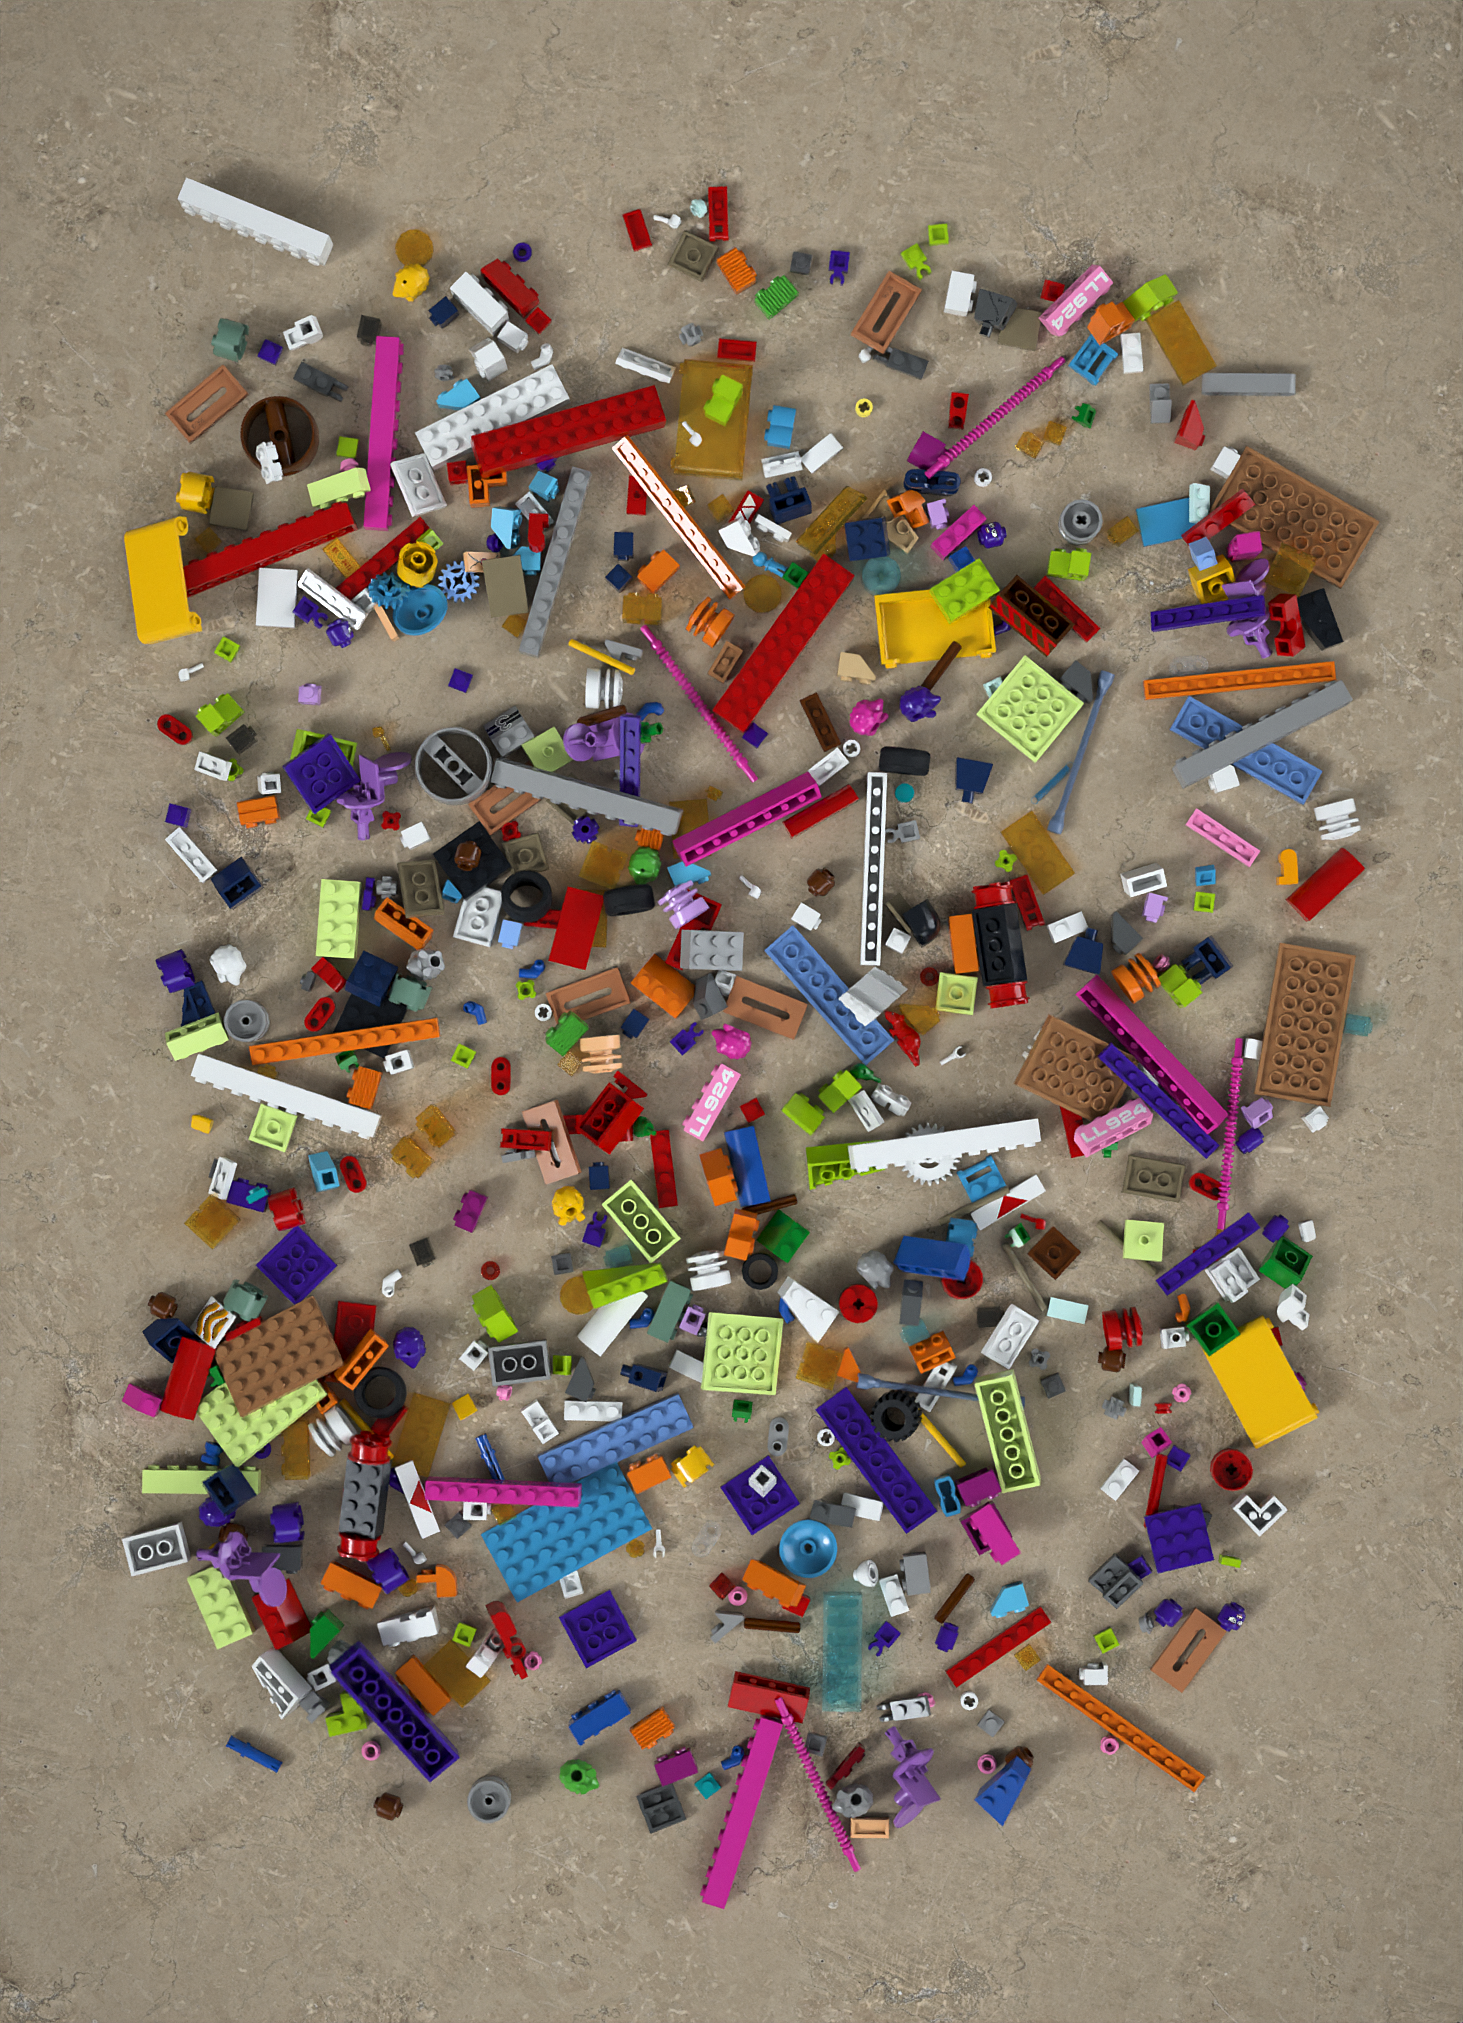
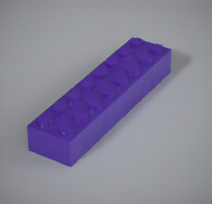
M360 1640L329 1665L330 1673L429 1782H432L460 1758L458 1749Z

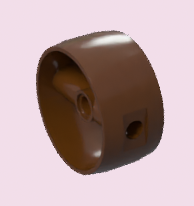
M284 396L267 397L255 403L245 414L240 431L242 448L249 460L259 470L262 469L261 463L251 455L248 437L253 422L265 411L269 437L276 447L279 458L275 462H280L283 473L282 477L295 475L307 468L314 460L319 447L318 426L309 410L300 402ZM284 406L293 407L303 412L309 418L312 426L310 446L304 456L297 462ZM278 433H284L285 437L283 440L277 441L275 439Z

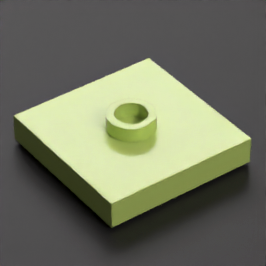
M555 727L521 746L533 767L554 772L574 760L566 752L563 740Z
M940 972L935 1010L973 1015L978 977Z
M261 1103L248 1140L286 1152L298 1116Z
M1125 1220L1123 1258L1161 1262L1164 1223Z

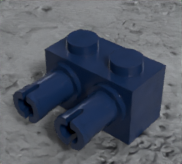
M791 476V482L789 477L784 480L788 493L781 495L777 482H773V488L771 483L766 486L770 495L769 509L777 525L812 513V503L806 488L799 489L795 476Z
M1212 935L1193 947L1195 952L1181 960L1183 965L1189 962L1185 966L1188 971L1201 961L1205 964L1206 967L1192 976L1196 980L1201 978L1198 981L1200 985L1211 977L1218 978L1233 967V964Z

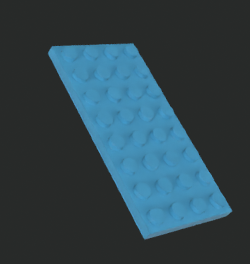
M618 1462L605 1466L575 1482L582 1483V1497L579 1507L533 1505L481 1534L517 1603L653 1529Z

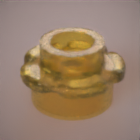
M709 785L707 790L705 789V792L708 793L706 797L714 801L722 799L723 792L711 785Z
M633 1539L627 1544L626 1551L632 1558L641 1557L645 1552V1545L641 1540Z
M409 1579L399 1587V1592L405 1597H411L418 1589L416 1581Z

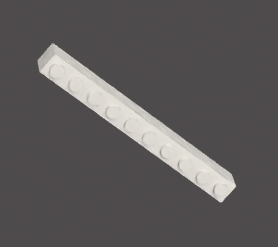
M877 772L867 773L860 952V965L880 966L887 773Z
M198 1054L191 1076L196 1077V1082L206 1084V1081L214 1083V1088L220 1090L228 1088L232 1090V1094L241 1097L243 1094L250 1096V1100L259 1103L261 1100L267 1101V1105L278 1109L281 1106L286 1108L285 1112L297 1115V1112L305 1114L304 1118L315 1121V1118L323 1120V1125L329 1127L337 1125L341 1127V1131L350 1134L352 1131L359 1133V1137L368 1140L370 1137H375L382 1118L380 1114L203 1054Z
M1037 1118L848 1146L851 1169H857V1172L869 1171L868 1167L876 1166L877 1170L888 1168L887 1164L894 1163L895 1167L906 1165V1161H913V1164L924 1163L926 1158L938 1161L943 1160V1156L950 1155V1158L962 1157L961 1153L968 1152L969 1156L978 1155L980 1150L986 1149L987 1153L998 1152L1000 1147H1005L1006 1150L1017 1149V1145L1024 1144V1147L1036 1146L1035 1142L1041 1141Z

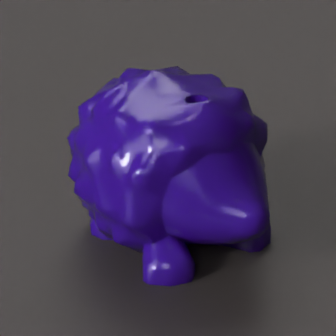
M919 685L905 691L904 695L900 698L899 708L901 713L910 722H916L925 717L934 718L936 711L932 709L939 704L941 697L932 694L929 689Z
M404 1327L396 1332L393 1341L395 1358L402 1360L412 1369L416 1368L421 1357L426 1353L423 1335L414 1327Z
M208 1497L199 1506V1518L205 1526L220 1527L234 1519L237 1509L224 1518L211 1497Z

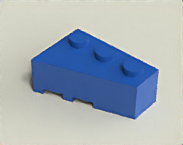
M620 1690L608 1692L604 1695L605 1699L600 1702L595 1700L588 1705V1709L583 1712L578 1710L571 1715L572 1718L569 1721L568 1727L579 1746L585 1744L584 1740L593 1735L597 1736L601 1730L608 1726L611 1727L631 1713V1708Z
M1016 1756L979 1789L975 1801L1003 1826L1026 1782L1031 1768Z

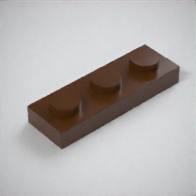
M817 692L799 700L823 752L825 753L841 745Z

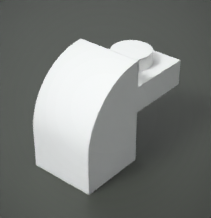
M313 315L294 322L295 327L283 332L291 351L307 344H314L323 337L318 320Z
M1294 1284L1280 1294L1277 1315L1282 1323L1289 1319L1293 1325L1304 1330L1308 1327L1310 1315L1304 1310L1307 1295Z

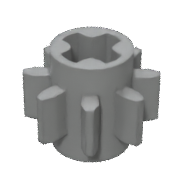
M690 323L681 328L682 333L679 334L683 345L687 343L689 347H692L702 341L700 337L703 336V332L699 325L695 327L694 323Z
M382 876V880H377V895H382V899H386V897L392 899V895H397V881H392V876Z
M1112 1396L1110 1400L1105 1399L1102 1408L1105 1409L1104 1414L1116 1420L1119 1415L1123 1417L1127 1409L1123 1407L1124 1401Z

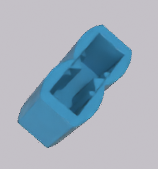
M773 405V410L768 411L767 421L771 423L770 429L765 430L764 440L768 441L767 446L790 449L796 409Z
M947 1473L935 1477L934 1486L940 1496L939 1501L943 1513L946 1517L959 1514L961 1512V1505L955 1494V1484L951 1476Z

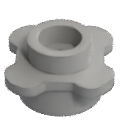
M439 365L434 370L436 373L435 378L441 381L453 380L452 367Z
M1033 1349L1029 1365L1045 1370L1047 1368V1360L1050 1358L1049 1352Z
M1145 1613L1143 1617H1139L1141 1631L1151 1634L1152 1628H1154L1152 1617H1149L1148 1613Z

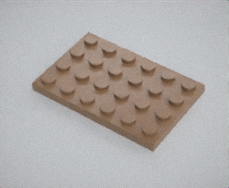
M1048 1014L1014 1082L1015 1085L1090 1121H1093L1098 1116L1103 1117L1116 1108L1127 1087V1084L1098 1058V1055L1107 1047L1108 1043ZM1120 1050L1137 1067L1138 1060L1134 1056Z
M314 1296L262 1321L261 1325L230 1341L218 1344L214 1354L241 1417H245L345 1365Z

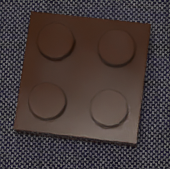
M1052 1226L1029 1250L1027 1255L1056 1280L1078 1257L1081 1251Z

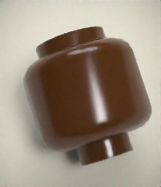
M473 841L461 843L457 846L454 861L460 869L471 871L479 864L481 849Z
M826 868L816 869L807 879L808 891L816 897L818 895L826 896L835 886V876Z
M159 1292L156 1296L152 1295L148 1302L150 1313L160 1319L172 1318L178 1308L176 1298L164 1292Z
M1105 1346L1103 1352H1099L1098 1363H1101L1102 1370L1118 1373L1121 1371V1368L1124 1369L1126 1353H1123V1349L1109 1351V1346Z
M227 1523L225 1526H222L218 1536V1540L222 1543L227 1540L230 1532H239L243 1534L246 1540L248 1539L245 1527L234 1523Z
M1016 1746L1005 1756V1766L1016 1756L1030 1768L1033 1766L1034 1756L1025 1746Z
M385 1792L381 1797L376 1798L373 1808H376V1815L378 1817L393 1821L395 1818L400 1817L403 1803H401L400 1797Z

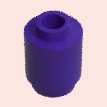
M1251 1127L1237 1138L1238 1140L1235 1144L1242 1154L1250 1153L1264 1143L1262 1140L1264 1135L1258 1128L1254 1129Z
M1281 1214L1279 1216L1274 1215L1263 1228L1262 1235L1272 1243L1276 1240L1278 1241L1290 1227L1288 1225L1289 1221Z
M944 1622L943 1626L941 1625L935 1641L939 1650L944 1652L953 1650L959 1634L958 1626L949 1622Z

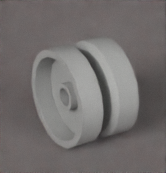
M1084 499L1074 500L1064 508L1059 517V532L1068 543L1085 545L1091 542L1101 530L1103 522L1102 513L1091 501ZM1081 520L1083 524L1078 525L1077 521Z
M240 1000L228 1008L224 1017V1024L228 1034L235 1040L255 1042L261 1039L268 1031L270 1019L267 1010L260 1003L251 1000ZM245 1017L249 1018V1024H244Z
M486 1775L479 1778L472 1785L468 1795L467 1806L470 1814L476 1820L483 1823H493L500 1820L506 1815L510 1806V1788L502 1778L495 1775ZM490 1797L492 1800L487 1801L486 1798Z

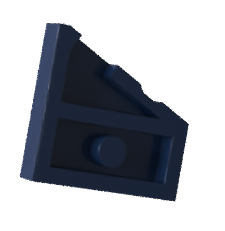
M199 981L195 985L184 989L181 1026L216 1013L203 981Z

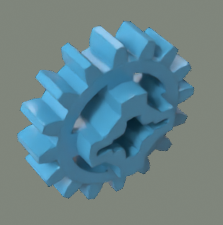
M383 572L382 577L377 574L376 579H371L368 589L369 597L372 598L373 603L378 602V607L385 605V609H388L389 606L395 609L396 605L402 607L403 602H408V598H410V585L401 580L398 575L394 576L393 572L387 575L386 572Z

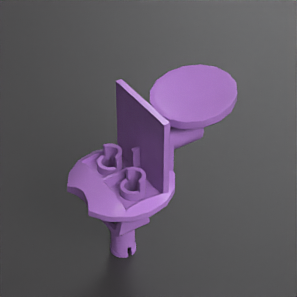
M1262 558L1254 560L1238 573L1236 582L1222 584L1228 599L1233 600L1263 595L1267 590V586L1262 579L1270 570L1269 561ZM1266 606V616L1233 620L1227 627V634L1230 637L1242 635L1246 645H1255L1261 658H1267L1273 653L1265 640L1266 636L1270 633L1265 625H1263L1270 616L1269 608Z
M389 753L377 758L375 761L362 754L359 755L361 785H354V790L348 791L337 798V803L344 805L347 809H351L350 818L357 824L358 840L370 839L369 823L374 821L370 808H374L385 801L384 786L398 782L396 770L411 763L412 756L409 753Z
M230 1532L224 1543L218 1542L212 1549L199 1548L197 1550V1560L211 1561L214 1568H220L221 1573L226 1579H249L253 1591L259 1592L261 1599L266 1605L276 1607L283 1603L287 1592L286 1580L279 1569L272 1568V1565L280 1556L279 1553L251 1552V1547H248L247 1540L239 1532Z
M893 1726L885 1734L894 1745L891 1755L901 1762L893 1774L894 1779L902 1787L894 1795V1800L899 1806L903 1807L893 1823L896 1828H901L911 1822L924 1806L940 1801L941 1798L924 1775L928 1771L925 1765L931 1760L934 1751L932 1748L918 1750L912 1739L903 1740L896 1727Z

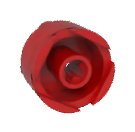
M295 1187L268 1196L270 1211H273V1221L278 1231H285L306 1224L305 1216L301 1213L304 1210L301 1199L297 1200L298 1195Z
M859 1283L851 1284L840 1294L839 1309L848 1321L864 1323L875 1315L878 1301L875 1293L868 1286ZM858 1298L863 1302L860 1308H856V1305H853V1302H856Z

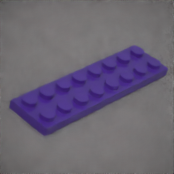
M847 1387L841 1389L815 1409L906 1534L937 1512L884 1437L882 1439L879 1437L880 1433L874 1431L875 1425H871L870 1418Z

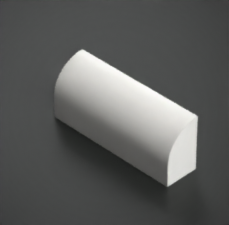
M642 1291L599 1307L577 1337L596 1354L601 1356L645 1301L648 1294Z

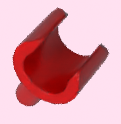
M1021 1213L1020 1218L1034 1222L1035 1229L1044 1230L1046 1228V1221L1044 1219L1030 1217Z

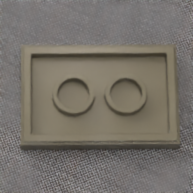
M521 555L482 560L491 618L530 612Z
M436 859L397 863L405 917L414 918L444 914Z
M1128 1155L1122 1193L1179 1203L1186 1165Z

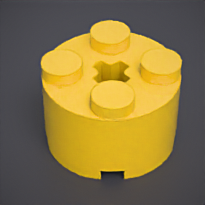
M194 472L182 473L180 478L181 488L176 494V502L180 503L181 509L206 514V508L210 509L213 502L215 488H211V482L215 483L214 478Z
M424 542L406 544L399 554L397 564L398 577L411 586H416L417 588L424 587L435 575L438 562L435 550Z
M694 1445L686 1451L688 1454L683 1459L679 1457L671 1463L672 1468L670 1470L683 1488L687 1487L686 1482L693 1483L709 1471L707 1466L713 1467L715 1465L701 1446L697 1448Z

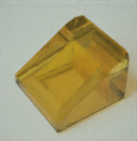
M1024 432L1015 448L1035 459L1045 442L1031 432Z
M569 1050L557 1065L572 1077L583 1062Z

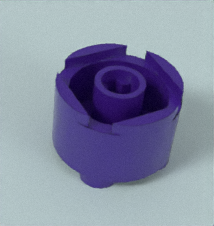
M182 949L155 960L158 969L162 970L161 980L164 987L167 986L169 993H175L195 985L193 970L190 963L184 960L187 956Z
M299 1502L272 1506L270 1522L271 1525H275V1531L273 1532L274 1542L286 1543L304 1540L305 1532L301 1531L302 1525H304V1518Z
M391 1548L385 1549L378 1556L366 1562L370 1570L375 1572L372 1574L377 1584L382 1583L381 1587L386 1594H389L410 1579L404 1565H401L398 1556Z

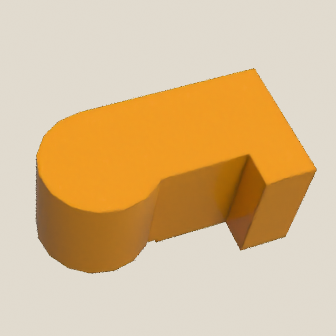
M1285 849L1278 855V861L1281 864V877L1276 878V885L1298 884L1297 854L1292 849Z

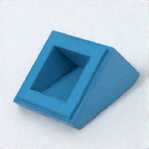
M447 879L441 890L442 899L456 904L462 895Z

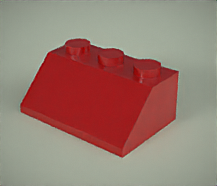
M497 258L480 270L482 278L524 319L539 304V299L537 298L539 294L532 287L528 289L524 285V279L519 274L515 276L510 271L512 268L506 261L501 262Z
M609 1082L576 1125L575 1129L610 1155L644 1108Z
M289 1578L286 1579L287 1592L281 1605L276 1607L266 1605L261 1599L259 1592L251 1597L275 1650L309 1634L312 1627Z

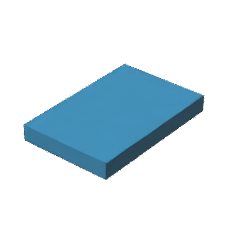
M1189 498L1135 510L1143 547L1183 539L1181 535L1197 524L1189 522Z

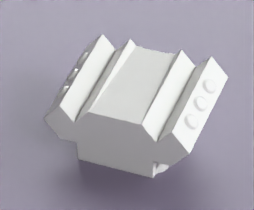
M875 966L845 992L839 1000L855 1014L857 1021L866 1026L908 988Z

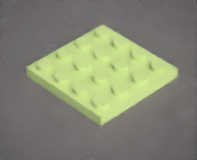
M1024 655L976 715L1036 763L1084 703Z
M709 1312L701 1389L776 1395L784 1319Z

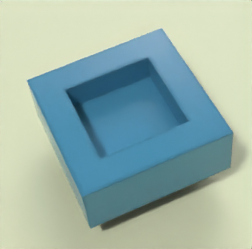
M1214 865L1195 867L1196 886L1215 884L1216 869Z

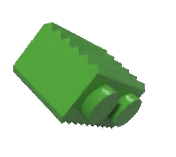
M785 275L781 278L779 276L775 277L770 282V287L766 290L762 288L755 295V304L768 320L799 295V292Z
M571 1010L568 1013H563L558 1019L559 1023L555 1027H550L545 1034L546 1043L563 1057L589 1029L588 1024Z

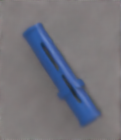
M486 1433L476 1437L475 1440L482 1453L480 1456L482 1459L484 1458L492 1479L498 1480L494 1471L495 1468L499 1480H505L494 1454L496 1453L495 1449H492Z
M231 1735L225 1747L240 1753V1756L243 1758L245 1756L271 1769L275 1773L278 1772L282 1761L250 1746L251 1743L247 1742L246 1744Z

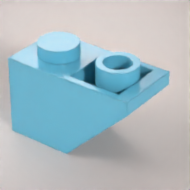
M466 378L464 381L462 379L457 381L453 385L454 388L449 392L447 390L442 392L436 402L440 408L459 411L481 400V397Z
M540 471L537 472L529 485L530 491L548 502L551 498L555 499L560 491L557 479Z
M502 506L492 508L491 528L507 549L517 548L521 539L519 534V527L522 523L521 509Z
M521 546L512 555H521L522 568L525 575L536 576L537 573H541L542 552L535 553L529 547Z
M683 862L667 867L674 886L690 880L693 883L698 882V884L709 881L708 877L711 876L709 870L695 864H690L686 867Z
M328 1152L308 1155L316 1193L339 1187L336 1167Z
M1022 1581L1002 1586L990 1608L992 1616L1000 1618L1013 1610L1015 1613L1026 1610L1025 1607H1028L1029 1604Z

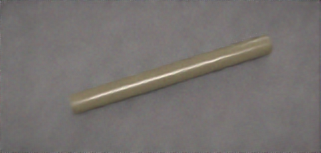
M1006 1186L938 1219V1221L943 1226L950 1222V1217L960 1218L1009 1194L1010 1190Z
M1100 1220L1096 1227L1123 1250L1124 1241ZM1134 1260L1152 1277L1157 1274L1158 1271L1145 1260Z
M1004 1243L1002 1245L1003 1250L1040 1310L1044 1311L1048 1308L1009 1243Z

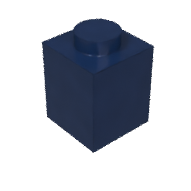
M447 296L428 310L431 315L429 317L430 321L435 327L439 325L441 329L460 315Z
M614 532V558H618V561H629V558H633L634 533Z
M619 564L605 576V580L619 594L633 580L632 576Z
M633 1009L621 1026L624 1029L622 1033L630 1039L633 1036L638 1038L650 1019Z
M594 1162L593 1166L589 1167L590 1190L610 1189L609 1165H604V1162Z

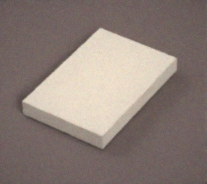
M425 453L394 461L390 464L412 517L447 506Z
M259 568L256 626L295 628L296 615L292 611L295 609L297 601L298 570Z
M485 887L467 901L463 899L453 937L490 947L502 907L501 891Z
M1011 1303L981 1353L1010 1369L1039 1320Z

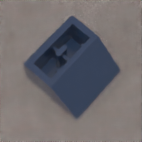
M242 856L211 878L218 893L232 910L264 888Z
M234 1464L217 1471L202 1482L204 1489L224 1518L257 1496L239 1468Z

